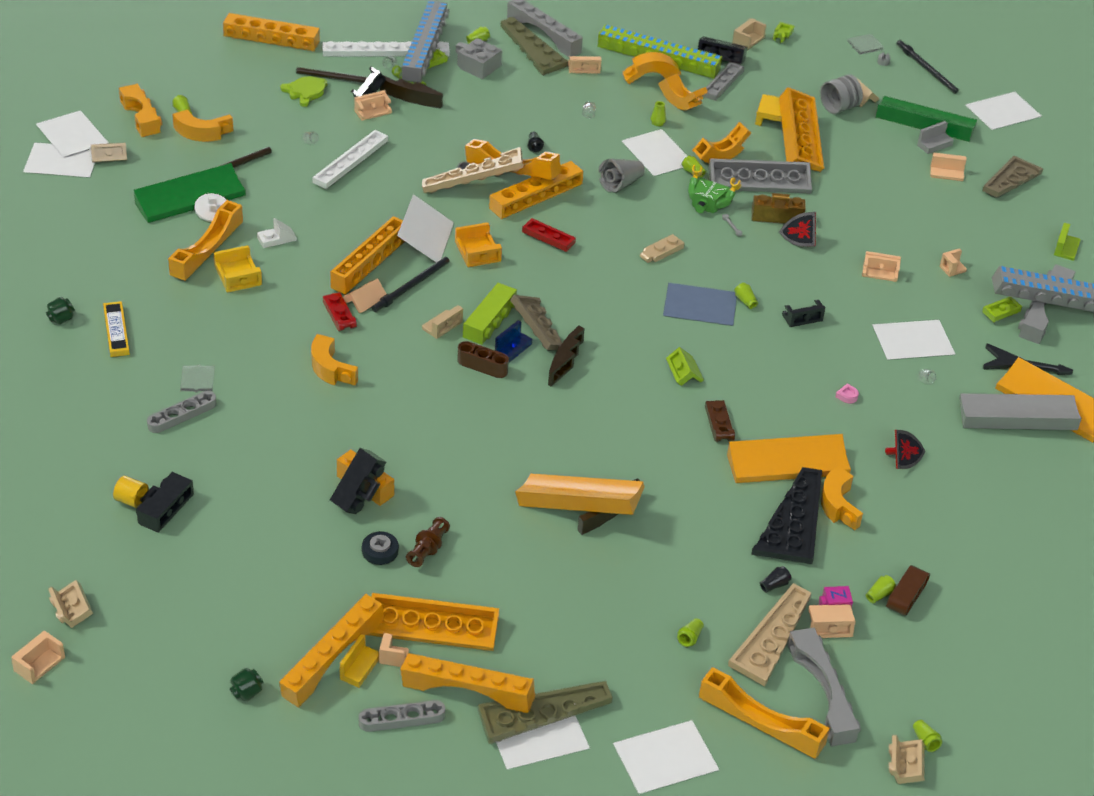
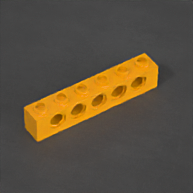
M228 13L223 22V34L226 37L315 51L320 42V28L233 13Z
M572 161L566 162L561 165V173L553 180L531 177L491 194L489 209L499 218H506L582 185L583 170Z
M394 216L390 218L330 271L331 288L346 295L405 241L397 235L403 220Z

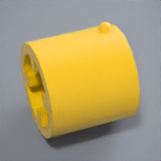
M123 475L114 487L113 498L116 501L137 508L141 504L140 499L149 490L148 484Z

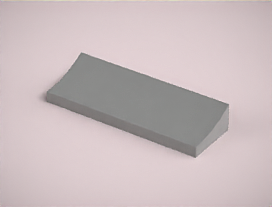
M710 159L709 162L710 181L730 187L731 189L730 180L735 177L736 181L734 184H737L739 180L741 181V188L735 191L810 194L812 191L810 162Z
M961 393L959 398L963 428L1078 430L1081 422L1074 395Z

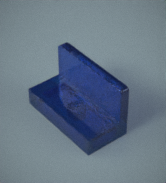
M519 320L495 338V351L506 354L509 362L532 345V338L521 333L522 322Z

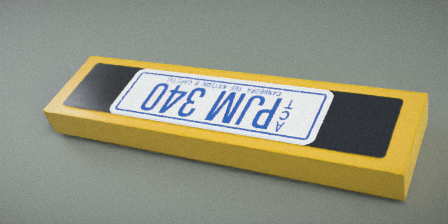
M122 301L103 303L110 357L130 355Z

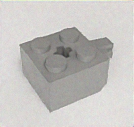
M476 38L469 44L462 42L456 44V53L458 54L457 65L461 70L478 78L484 79L502 64V49Z

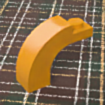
M648 52L632 59L634 64L623 71L624 78L628 84L651 72L659 73L665 79L675 74L681 75L678 64L670 56L659 52Z
M679 74L670 76L658 83L666 99L681 110H688L702 104L703 95L708 93L706 87L690 92L683 85Z
M188 109L172 114L173 128L181 136L190 140L201 142L221 140V135L233 132V117L230 114L211 120L198 119Z
M739 122L729 135L721 141L710 142L702 138L694 147L693 152L706 163H709L710 159H733L744 149L742 144L751 135V132L744 124Z
M317 334L311 345L312 368L316 375L334 386L337 381L356 385L358 382V367L333 359L335 338Z
M838 465L825 478L821 495V506L826 516L833 523L841 520L855 531L861 525L863 513L843 497L844 494L851 490L854 476Z

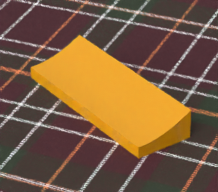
M787 87L779 97L786 162H810L811 170L821 172L824 169L815 97Z
M1020 357L1017 358L1008 372L997 382L995 389L1004 394L1074 395L1081 422L1078 430L1071 431L1092 443L1094 442L1093 397Z
M843 434L729 442L727 457L735 483L795 479L802 467L822 470V477H826L838 465L849 473L851 471L846 455Z
M530 473L526 482L515 493L519 506L633 515L645 487L643 481Z
M372 593L371 597L383 604L384 620L371 634H367L368 636L383 637L384 633L392 634V639L494 651L499 621V608Z

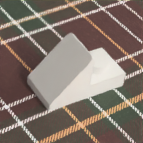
M273 218L274 229L257 232V238L263 248L297 241V237L291 227L276 218Z

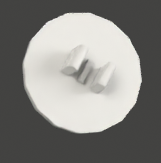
M204 194L195 202V212L201 219L212 222L217 209L226 199L218 194Z

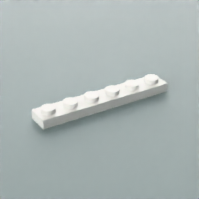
M374 130L312 177L313 183L327 189L387 143L388 135Z

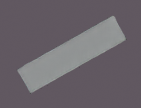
M730 62L706 87L708 93L703 95V97L716 101L744 72V67Z

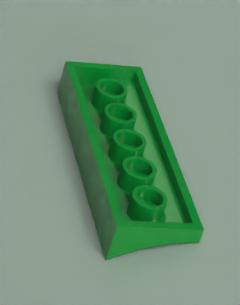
M884 96L878 104L875 117L917 129H924L945 121L948 123L945 133L949 137L970 142L977 120L888 96Z
M232 163L134 189V199L136 206L146 221L151 223L195 210V202L204 194H218L226 200H232L246 196V190L238 179Z

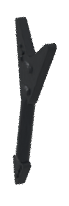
M987 343L985 348L997 359L985 363L983 369L1011 368L1019 356ZM1025 360L1044 371L1055 372L1057 375H1071L1073 373V369L1061 364L1057 366Z

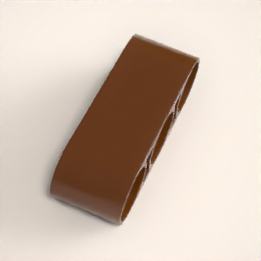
M463 341L458 344L457 361L460 365L495 378L507 376L509 358L506 354L469 341Z
M910 565L891 593L886 607L907 616L927 585L930 573Z

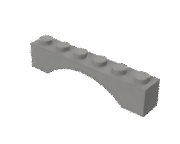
M511 0L508 2L507 18L514 17L520 23H530L539 27L552 39L559 52L567 57L576 56L582 52V36L525 0Z
M1055 264L1053 270H1049L1047 275L1073 280L1076 271ZM1031 302L1029 309L1025 312L1024 319H1021L1018 329L1021 330L1019 337L1040 344L1049 322L1044 310V306L1047 303Z
M815 628L790 631L787 646L794 662L813 674L825 691L829 711L824 725L830 728L827 737L830 746L855 743L861 730L860 723L857 719L855 720L852 705L850 702H847L844 687L839 684L837 671L831 666L830 656L823 648L821 636H818Z

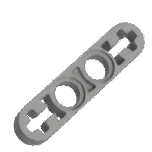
M204 391L150 415L147 418L148 430L153 433H159L213 409L216 406V395L211 391ZM189 406L195 407V408L192 409V410H187V409H186V408L189 407ZM171 414L178 415L177 417H169Z
M438 700L365 709L359 714V727L363 731L372 732L439 723L445 718V705ZM415 711L419 716L411 718L407 714ZM393 714L397 716V718L395 720L389 721L385 718V716Z

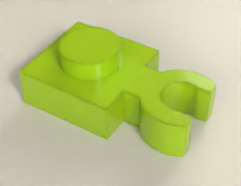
M780 22L775 28L773 40L780 38V42L783 43L785 38L791 36L795 26Z

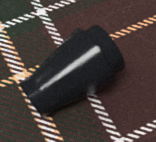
M531 132L527 146L530 151L539 152L544 147V142L537 132Z
M784 566L776 567L760 582V587L767 593L788 585L792 579L791 574Z

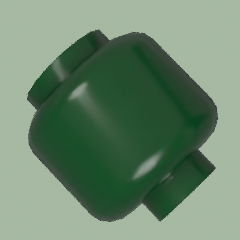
M58 297L47 304L48 311L45 313L51 322L55 321L60 325L73 318L75 309L68 298Z
M244 668L231 678L232 687L229 690L236 699L241 697L244 701H248L262 691L261 684L264 682L254 668L252 670Z

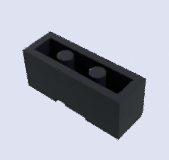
M702 36L699 39L697 50L722 56L724 61L742 65L746 59L748 46Z
M359 448L331 496L330 501L347 513L357 514V512H360L364 507V500L370 502L379 488L380 483L376 480L384 473V466L387 462L372 451Z
M171 472L161 481L160 488L152 486L140 499L141 504L136 509L138 523L159 533L194 495L193 480Z

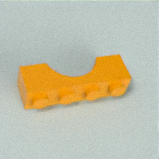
M138 83L119 87L120 102L124 109L138 112L135 114V123L140 136L145 137L161 133V117L157 116L155 107H152L150 99L146 98L144 89H141Z

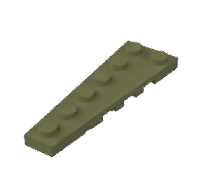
M509 17L501 21V28L512 38L515 44L520 46V50L527 54V58L534 62V67L542 76L568 67V61L516 18Z
M602 681L537 693L529 713L507 709L497 701L478 704V712L488 743L491 744L612 703V695L607 682Z

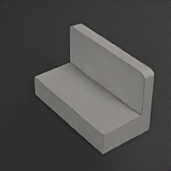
M944 121L921 129L917 146L927 154L952 146L954 140L945 133L948 123Z

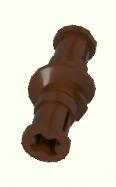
M436 517L430 528L422 530L417 534L414 549L406 555V560L411 566L416 568L422 566L425 557L435 555L438 549L441 548L442 535L450 529L449 522L443 517Z

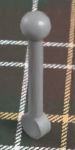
M723 214L722 219L727 221L734 229L736 236H742V231L738 230L731 222L729 215Z

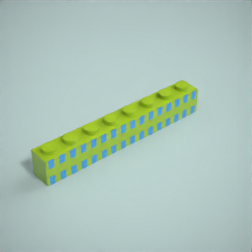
M606 24L598 34L597 47L633 57L648 52L663 53L670 56L678 64L680 70L712 79L717 76L721 68L722 56Z

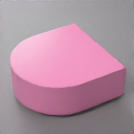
M847 383L836 392L835 397L851 404L858 400L859 392Z

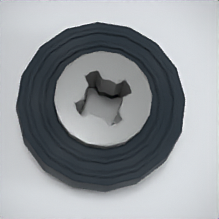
M372 532L363 539L361 551L363 557L368 562L384 565L394 561L398 556L399 544L397 539L388 532Z

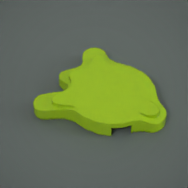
M306 76L291 83L282 84L280 89L282 92L289 93L291 99L299 98L300 106L307 107L310 101L324 94L327 80Z

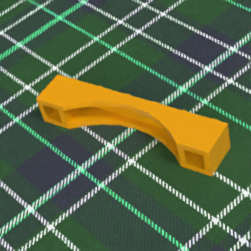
M473 139L465 145L466 160L470 164L474 162L475 164H480L489 157L491 159L501 157V152L488 141ZM544 152L535 158L523 159V168L512 173L529 175L532 178L539 177L545 178V180H553L561 173L560 156L556 153Z
M226 200L217 209L204 235L192 246L184 249L178 248L168 258L170 276L186 281L242 224V205Z
M365 594L279 681L282 697L299 708L314 693L322 676L338 655L357 640L361 634H371L384 620L383 604Z
M411 653L407 654L400 668L403 687L421 691L440 686L465 688L486 695L507 709L529 713L535 698L534 679Z
M712 667L701 681L700 699L804 754L816 759L826 745L829 727L812 718L791 717L765 707L749 696L731 676Z

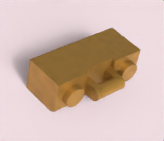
M772 193V197L764 194L754 195L751 210L752 221L785 224L791 218L805 213L806 203L805 199L800 197L790 198V194Z

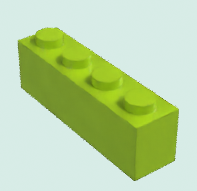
M497 283L463 323V338L481 345L487 339H490L493 331L499 328L502 320L508 317L512 308H515L510 300L513 295H517V289Z

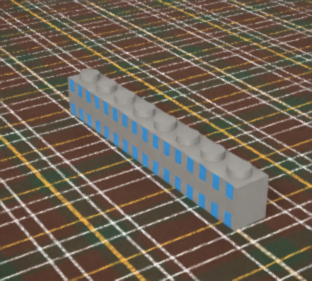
M428 1L402 65L403 80L421 82L423 76H426L427 68L430 66V59L433 58V51H436L440 34L442 35L443 26L446 25V18L449 17V9H447L446 2Z
M999 266L992 277L995 294L1094 312V284L1003 266Z

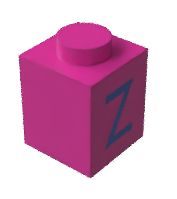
M849 586L824 587L823 594L819 597V605L849 604L852 609L853 599Z

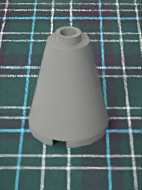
M607 159L600 164L599 172H601V178L599 180L606 191L618 192L642 177L645 173V167L638 160Z

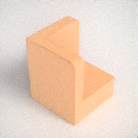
M961 249L948 251L942 255L940 268L949 277L965 273L967 270L960 262Z
M384 633L379 649V664L401 667L409 653V649L392 646V634Z

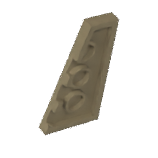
M1013 156L983 186L982 191L998 198L1041 175L1043 168Z
M513 295L510 301L515 306L516 311L522 315L524 322L533 330V334L542 342V346L549 351H557L562 341L557 331L551 328L553 323L551 319L546 318L545 314L547 312L544 307L540 306V298Z

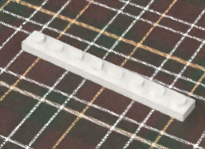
M329 41L323 42V56H406L412 42ZM440 41L437 43L436 49H440L449 56V42Z

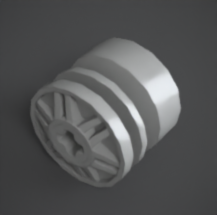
M847 74L823 83L820 97L825 109L831 114H837L859 106L862 102L863 92L857 78Z

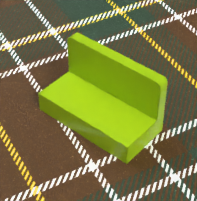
M1064 223L1054 256L1073 261L1081 239L1069 236L1068 232L1071 224Z
M678 347L666 357L675 380L679 385L682 386L692 377L699 382L704 381L693 356L681 347Z

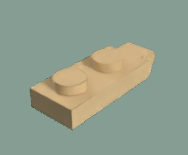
M672 234L645 247L640 254V258L647 263L651 261L657 262L683 249L684 242Z

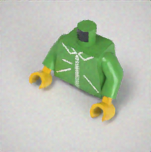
M695 164L692 166L693 177H691L688 193L690 199L693 200L692 206L695 207V210L698 213H703L704 211L715 213L719 209L728 207L736 194L735 190L741 188V181L739 180L737 184H734L736 179L735 177L731 178L730 189V187L701 177L698 179L702 175V166L699 171H695Z

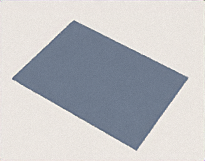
M668 283L663 316L733 326L737 297L735 292Z

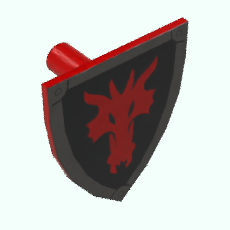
M806 212L791 218L784 224L779 233L791 244L802 247L816 246V212Z
M895 430V447L885 449L886 455H896V469H908L915 466L926 452L921 442L913 434L904 430Z

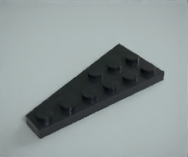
M802 467L792 487L786 493L783 502L780 503L767 528L762 532L759 541L753 547L751 555L813 564L822 470Z

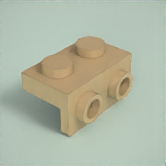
M77 580L60 591L53 587L48 589L51 595L49 600L57 609L55 614L62 624L65 622L73 628L93 614L83 588Z
M892 735V744H889V753L892 758V762L888 764L890 775L895 777L897 784L924 781L923 740L900 742L897 735Z

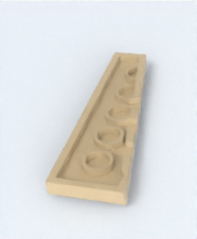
M521 147L500 153L501 157L491 159V157L486 158L480 164H475V162L468 164L463 170L456 168L423 179V192L434 193L439 189H449L458 184H468L474 180H484L490 176H500L505 172L518 171L523 168Z
M793 583L730 658L728 666L765 686L788 643L790 631H794L811 597V592Z

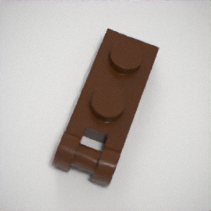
M706 401L705 409L714 441H721L722 439H727L728 441L735 440V431L732 428L725 401Z

